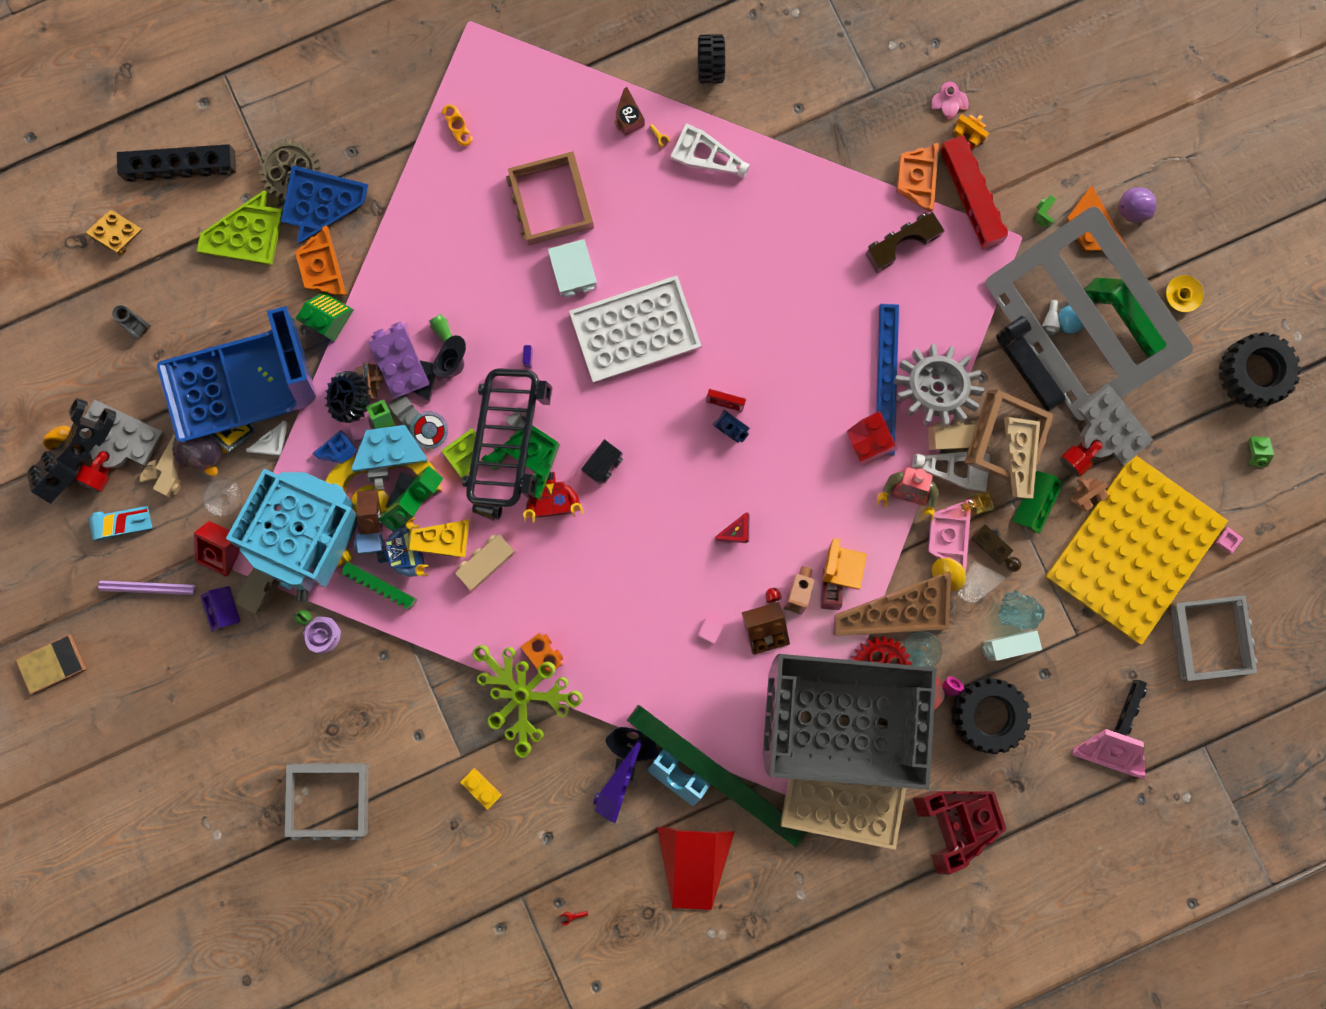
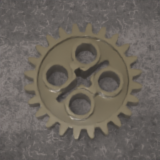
M287 139L284 140V144L278 140L277 147L270 144L272 150L265 149L267 157L261 156L264 163L258 164L263 168L258 173L264 175L260 180L267 182L264 187L270 189L269 193L272 195L276 193L278 199L282 195L283 199H286L291 171L287 172V169H291L292 165L299 166L300 162L305 161L306 169L314 171L321 169L319 165H315L319 162L318 158H313L316 153L310 151L308 145L304 147L302 141L297 145L295 139H292L291 144ZM289 154L288 160L282 162V155ZM281 171L280 178L274 179V173Z

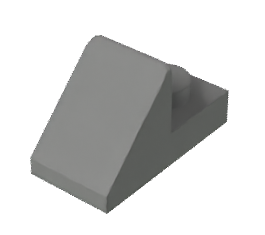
M402 395L395 398L388 405L409 432L413 434L414 425L422 416L407 396Z

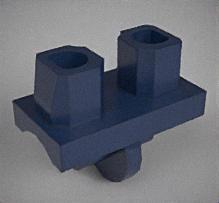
M725 409L722 411L719 419L712 424L737 443L739 441L743 442L749 435L747 431L750 428Z

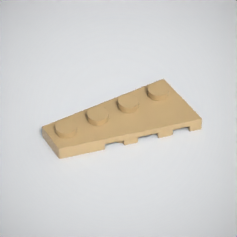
M1004 417L1013 497L1033 499L1040 422Z

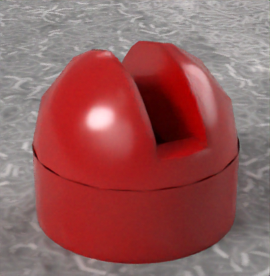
M769 588L765 593L767 603L782 599L781 593L777 588Z

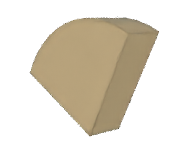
M157 460L149 462L140 474L141 483L158 480L160 470L156 469Z

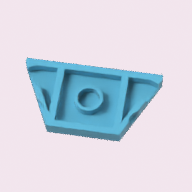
M405 425L366 430L352 466V471L428 462V458Z

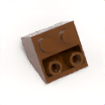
M779 602L741 612L753 655L790 645L785 616Z

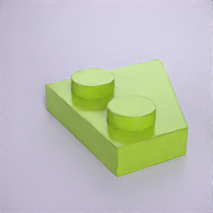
M473 428L441 450L462 479L463 476H468L476 436Z

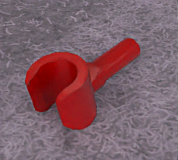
M566 911L560 917L567 916L568 921L561 924L568 925L576 918L588 916V911L573 914Z

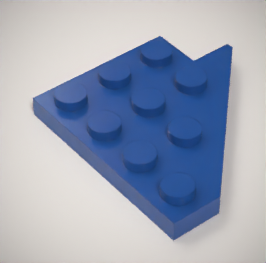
M292 165L281 222L300 226L297 242L300 243L321 230L322 227L328 226L365 202L368 184Z

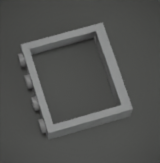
M1246 596L1170 604L1181 681L1257 673L1256 663L1258 661L1254 655L1255 641L1251 635L1252 622L1248 616L1249 605L1246 603ZM1233 603L1243 668L1194 673L1185 608Z
M291 763L286 765L285 837H291V840H303V837H311V840H323V837H330V840H342V837H350V840H362V837L368 834L369 763ZM295 773H359L358 829L294 830Z

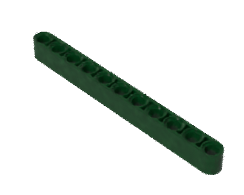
M639 704L627 718L631 725L797 848L808 832L780 826L781 810Z

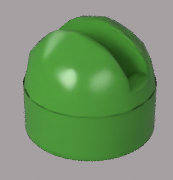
M299 610L295 614V621L299 625H307L312 619L310 612L307 610ZM299 614L306 619L305 622L299 617Z

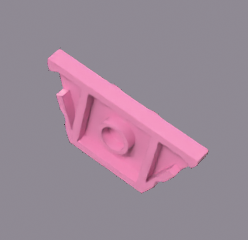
M971 499L935 512L933 521H931L932 516L930 515L927 551L938 559L950 558L961 564L965 572Z
M1105 729L1072 750L1073 756L1143 780L1146 778L1144 743L1142 741Z

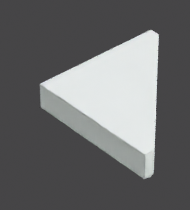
M282 421L277 427L262 436L259 441L247 448L246 452L280 456L284 448L287 421Z

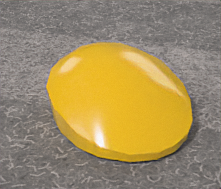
M950 558L937 559L932 566L933 577L950 572V591H959L963 588L966 581V572L961 564Z

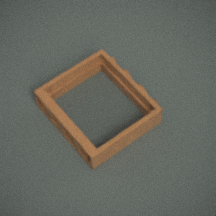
M574 151L508 168L509 175L506 176L508 186L513 187L514 193H511L513 204L518 205L519 210L515 212L518 222L523 224L524 228L520 230L523 240L527 239L528 245L594 228ZM569 165L584 221L532 235L516 178Z
M989 390L986 393L964 463L1011 482L1010 471L983 460L1001 402H1005L1038 417L1037 421L1040 422L1036 469L1041 460L1040 456L1046 444V437L1052 425L1054 414L1000 390Z

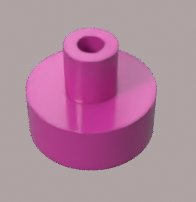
M952 676L947 677L943 683L947 697L952 695L959 696L964 689L962 682Z

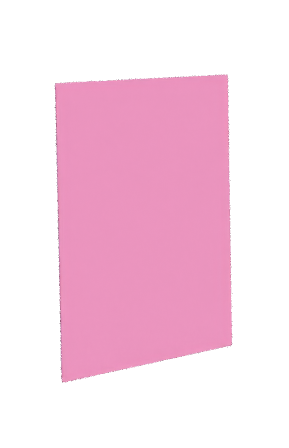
M469 21L346 302V305L354 309L335 342L330 340L312 381L316 398L310 405L300 409L273 471L277 475L280 472H305L326 481L329 473L339 463L317 459L313 452L340 430L347 435L357 450L352 456L355 457L362 440L353 441L350 423L339 422L337 419L332 418V414L328 413L329 408L325 406L327 400L324 399L327 397L325 390L329 388L327 383L331 382V377H335L336 373L344 371L355 372L354 369L363 366V362L376 365V370H378V363L368 343L371 335H373V332L383 328L384 331L389 330L392 324L400 321L402 324L407 323L408 333L419 360L433 363L444 343L429 327V321L442 314L447 319L452 336L458 335L465 340L464 368L459 375L453 378L436 376L430 402L414 392L405 394L421 416L434 415L443 422L445 427L442 440L433 446L421 444L415 438L414 433L411 434L428 458V461L435 467L438 474L443 477L441 482L442 491L435 492L423 501L414 515L417 519H414L413 524L420 525L419 528L469 519L466 555L464 558L422 552L424 563L428 565V567L424 568V573L429 575L408 577L397 573L395 569L391 568L389 561L379 563L377 553L359 554L358 550L354 548V539H356V534L360 533L359 526H357L346 547L353 556L350 563L417 598L415 606L406 610L404 605L398 606L397 602H391V597L386 599L383 597L384 594L378 595L377 591H371L370 587H363V584L356 583V580L353 581L349 577L343 576L342 569L346 563L334 570L326 588L314 584L312 590L308 591V601L492 676L498 675L485 661L479 662L473 658V649L479 645L487 646L490 650V655L504 669L502 651L507 647H512L515 650V656L512 658L513 680L517 684L518 677L515 667L521 661H525L529 665V669L526 672V685L538 674L537 668L521 646L539 632L542 635L546 633L552 641L550 646L554 651L558 649L564 657L562 660L564 664L556 669L552 677L543 679L532 690L533 692H548L555 685L557 679L565 677L568 679L569 684L558 693L568 694L573 690H577L583 696L582 703L573 709L617 727H628L636 730L638 729L631 725L627 718L639 704L728 772L786 795L789 778L769 777L763 761L768 674L772 662L777 654L853 660L851 656L858 655L855 649H862L860 643L866 645L869 634L835 636L834 615L885 595L919 504L891 496L890 494L888 495L889 504L887 507H884L885 500H881L877 504V496L879 493L884 492L883 488L891 474L902 472L906 467L912 468L915 454L936 455L940 453V450H929L928 427L934 426L936 422H941L940 416L933 415L928 426L923 425L926 413L920 409L909 417L907 412L910 406L914 404L911 398L904 401H897L896 399L895 444L898 449L895 450L894 456L884 455L862 465L852 446L847 430L860 420L876 413L879 305L899 304L897 375L909 377L910 374L899 368L901 361L904 359L915 366L917 362L911 355L913 350L917 348L923 357L927 358L930 357L929 348L931 344L936 345L938 356H945L949 347L953 346L954 354L952 359L958 363L969 355L971 359L964 369L967 373H970L998 303L987 288L986 280L993 273L1015 259L1022 237L1008 231V236L1003 243L982 250L967 214L934 202V210L932 212L945 230L944 233L927 245L917 240L902 241L896 246L895 262L886 269L876 273L865 255L869 249L868 246L875 241L880 243L885 240L884 237L893 231L897 233L904 224L916 222V218L921 214L926 213L928 215L931 213L896 191L897 187ZM628 87L645 119V126L625 136L622 130L619 131L614 121L616 120V111L623 89ZM447 104L456 106L462 115L470 135L463 134L461 140L466 142L468 137L472 136L473 140L470 145L461 146L456 142L449 129L448 122L444 119L445 115L452 116L454 111L448 109L445 115L441 113L443 107ZM455 121L452 124V128L455 130L462 127V122ZM687 123L703 130L743 160V162L750 164L745 178L735 174L688 167L672 160L670 156L685 124ZM651 124L655 126L659 133L669 137V143L665 139H661L664 147L658 145V138L649 128ZM699 143L693 155L699 159H708L712 151L706 144ZM574 151L594 228L528 245L527 239L523 240L520 230L524 228L523 224L518 222L515 211L519 210L518 205L513 204L511 193H514L513 187L508 186L506 178L509 175L508 168ZM717 152L713 162L725 166L729 159ZM569 165L516 178L532 235L584 221ZM585 239L597 287L591 292L584 293L581 291L577 292L573 297H561L548 249ZM678 276L702 347L593 383L569 311ZM524 345L532 346V368H525L523 365ZM498 368L531 370L537 374L539 380L547 381L553 387L550 405H542L536 399L532 425L560 444L550 472H555L556 482H564L565 485L571 486L576 492L584 511L583 515L581 511H576V517H573L572 513L541 518L535 516L534 523H532L531 517H528L526 522H524L523 513L526 511V504L529 498L522 493L515 505L512 507H502V515L499 520L495 519L493 521L472 512L473 504L466 496L467 487H463L462 478L441 450L471 428L476 432L482 395L478 394V386L485 383L486 376L490 371ZM497 376L493 379L492 388L530 390L531 379L528 377ZM381 383V390H377V399H369V402L374 404L384 399L395 426L403 425L388 405L394 399L387 383ZM897 385L896 398L898 393L908 390L907 386ZM933 385L935 391H943L940 385ZM947 387L948 390L953 391L951 387ZM713 389L745 398L746 402L743 411L739 412L707 403L708 390ZM491 392L489 406L527 408L529 394ZM724 409L750 428L747 431L749 435L743 442L739 441L737 443L712 425L719 419ZM488 410L485 425L510 426L505 417L508 416L510 418L514 412ZM364 412L365 417L360 418V420L370 419L368 412ZM954 414L948 415L950 419L949 425H951ZM370 419L371 429H375V427H374V425H373V423H372V421H371V419ZM433 423L423 425L422 434L425 437L432 438L436 435L437 428ZM485 428L483 443L504 444L517 431ZM605 439L623 453L621 457L623 461L618 468L613 467L610 471L612 475L609 480L599 485L584 474L581 468ZM482 447L479 462H483L481 458L485 455L488 456L495 449L492 447ZM508 455L502 463L518 464V461ZM478 465L476 480L515 483L517 468L498 467L497 470H494L490 466ZM407 467L387 469L389 481H383V490L390 497L401 472L416 478L417 474L414 470ZM525 467L524 474H532L534 476L535 473ZM368 473L359 474L348 483L346 495L352 500L354 493L359 488L365 485H375V482H369ZM475 484L474 495L478 498L507 500L513 496L514 487ZM277 506L275 511H279L281 506ZM744 513H749L748 543L716 541L715 536ZM384 526L380 532H383L384 549L387 550L385 541L389 540V536L393 532ZM495 534L497 536L500 534L516 553L474 591H471L455 574L458 571L457 567L465 560L468 562L473 557L471 554L479 547L483 549L487 545L486 541ZM833 538L841 539L840 547L867 554L861 588L856 590L842 587V607L840 610L821 609L823 568H825L828 548ZM240 551L232 569L248 576L253 566ZM802 566L812 569L810 578L814 579L815 582L808 607L801 615L783 608L794 576L800 573ZM827 583V586H837L836 584ZM278 585V589L297 596V589L292 587L289 590ZM769 588H777L781 593L782 599L776 602L780 603L785 616L790 645L753 655L741 612L776 603H767L765 593ZM827 591V594H837V592ZM706 618L723 626L715 644L698 636ZM539 640L535 641L533 649L536 652H540L543 649V643ZM481 649V654L485 655L484 650ZM506 651V654L511 656V652ZM548 656L545 658L544 662L555 664L553 657ZM520 665V669L524 671V666ZM559 681L561 686L565 685L563 681ZM573 695V699L578 701V697Z

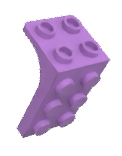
M400 321L392 324L389 330L384 331L383 328L373 332L368 343L393 399L430 384L411 342L407 323L402 324Z

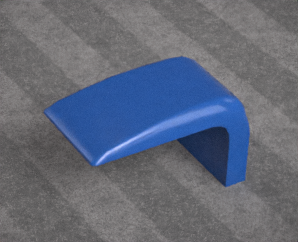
M287 306L267 311L271 330L265 333L162 360L157 363L174 432L179 442L300 410L314 402L316 398L314 385L297 327ZM266 371L268 374L264 377L262 374ZM270 377L273 378L271 382L268 381Z

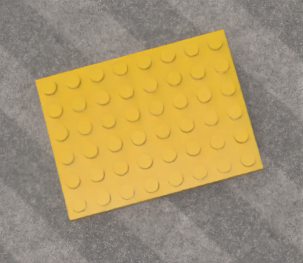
M1136 455L1120 469L1106 489L1108 497L1096 503L1045 577L1137 644L1142 645L1228 520Z

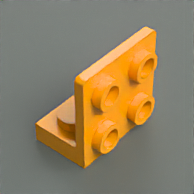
M833 538L828 548L822 581L860 590L867 554L840 547L841 539Z

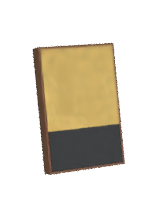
M71 634L15 659L30 695L86 670Z

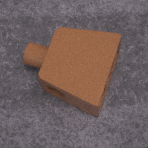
M802 566L800 573L794 576L783 609L801 615L807 609L815 582L814 579L810 578L812 574L811 568Z

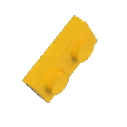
M475 768L460 782L487 810L502 796Z

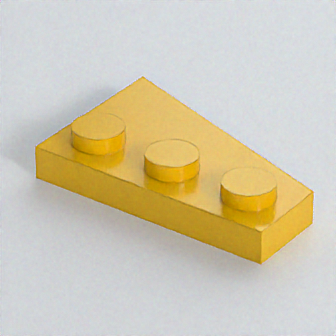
M469 519L409 530L407 550L464 558L466 555Z

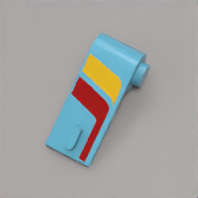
M148 506L106 514L95 512L91 514L92 517L88 518L92 541H103L116 535L152 529Z

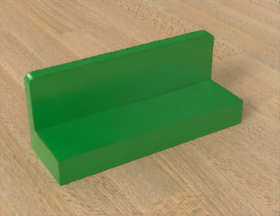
M1036 471L1033 499H1022L1013 522L1026 526L1032 532L1040 534L1064 483L1055 475Z

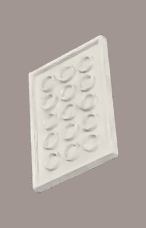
M678 276L569 311L593 383L702 347Z

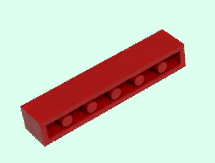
M963 135L943 142L939 150L982 250L1003 243L1008 236V229L1002 223L1000 211L995 207L991 191H988L985 176L980 173L978 161L973 157L969 141H966Z

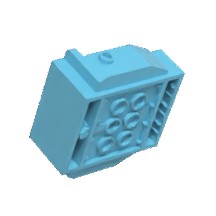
M263 469L226 539L240 548L239 550L255 569L280 581L279 585L291 590L293 587L297 590H307L310 592L314 584L326 588L358 526L357 514L353 510L355 505L343 491V488L337 484L327 483L305 472H280L277 475ZM277 506H281L279 511H275ZM271 523V528L266 529L267 524ZM299 526L303 527L301 532H297Z

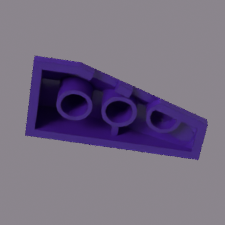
M640 739L636 741L602 787L601 792H596L593 804L596 805L595 812L613 823H616L642 742Z

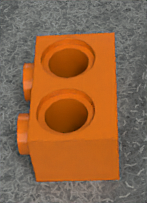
M539 632L521 646L537 670L548 656L554 658L556 669L564 664L562 662L564 657L558 649L553 650L550 646L552 641L546 633L542 635ZM538 640L543 643V649L540 652H536L533 649L534 642ZM546 666V670L551 672V669Z

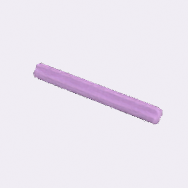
M99 581L98 583L99 591L194 595L196 589L195 585L121 581Z

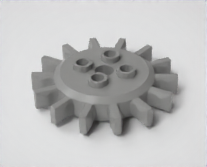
M931 344L929 348L930 357L924 358L917 348L914 349L911 355L917 364L914 366L903 359L899 368L908 372L910 376L896 375L894 384L905 385L908 389L898 393L897 401L911 398L914 404L910 406L907 415L910 417L918 409L926 413L923 420V425L928 426L934 415L940 416L942 427L947 428L950 422L948 415L954 414L962 424L966 421L967 416L961 407L965 406L971 411L976 412L980 405L968 398V396H982L984 388L971 386L970 382L979 379L982 373L980 370L967 373L964 369L971 359L969 355L964 357L959 363L953 360V346L949 347L945 356H938L936 345ZM933 385H940L943 391H935ZM947 387H951L953 391L948 390Z

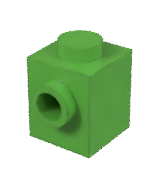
M384 399L366 407L375 429L395 426Z

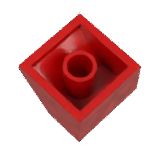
M208 521L194 532L195 562L227 577L240 553V548L226 539L230 530L211 521Z

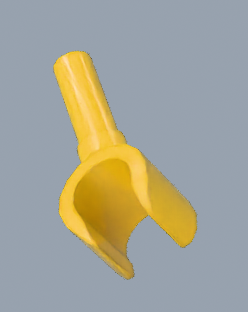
M653 124L649 126L658 138V145L660 147H664L661 139H665L667 143L670 142L669 137L659 133Z

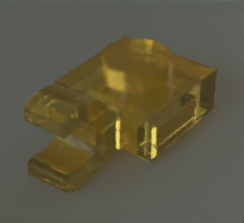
M989 492L974 494L971 496L972 500L961 504L963 512L975 509L976 514L995 510Z

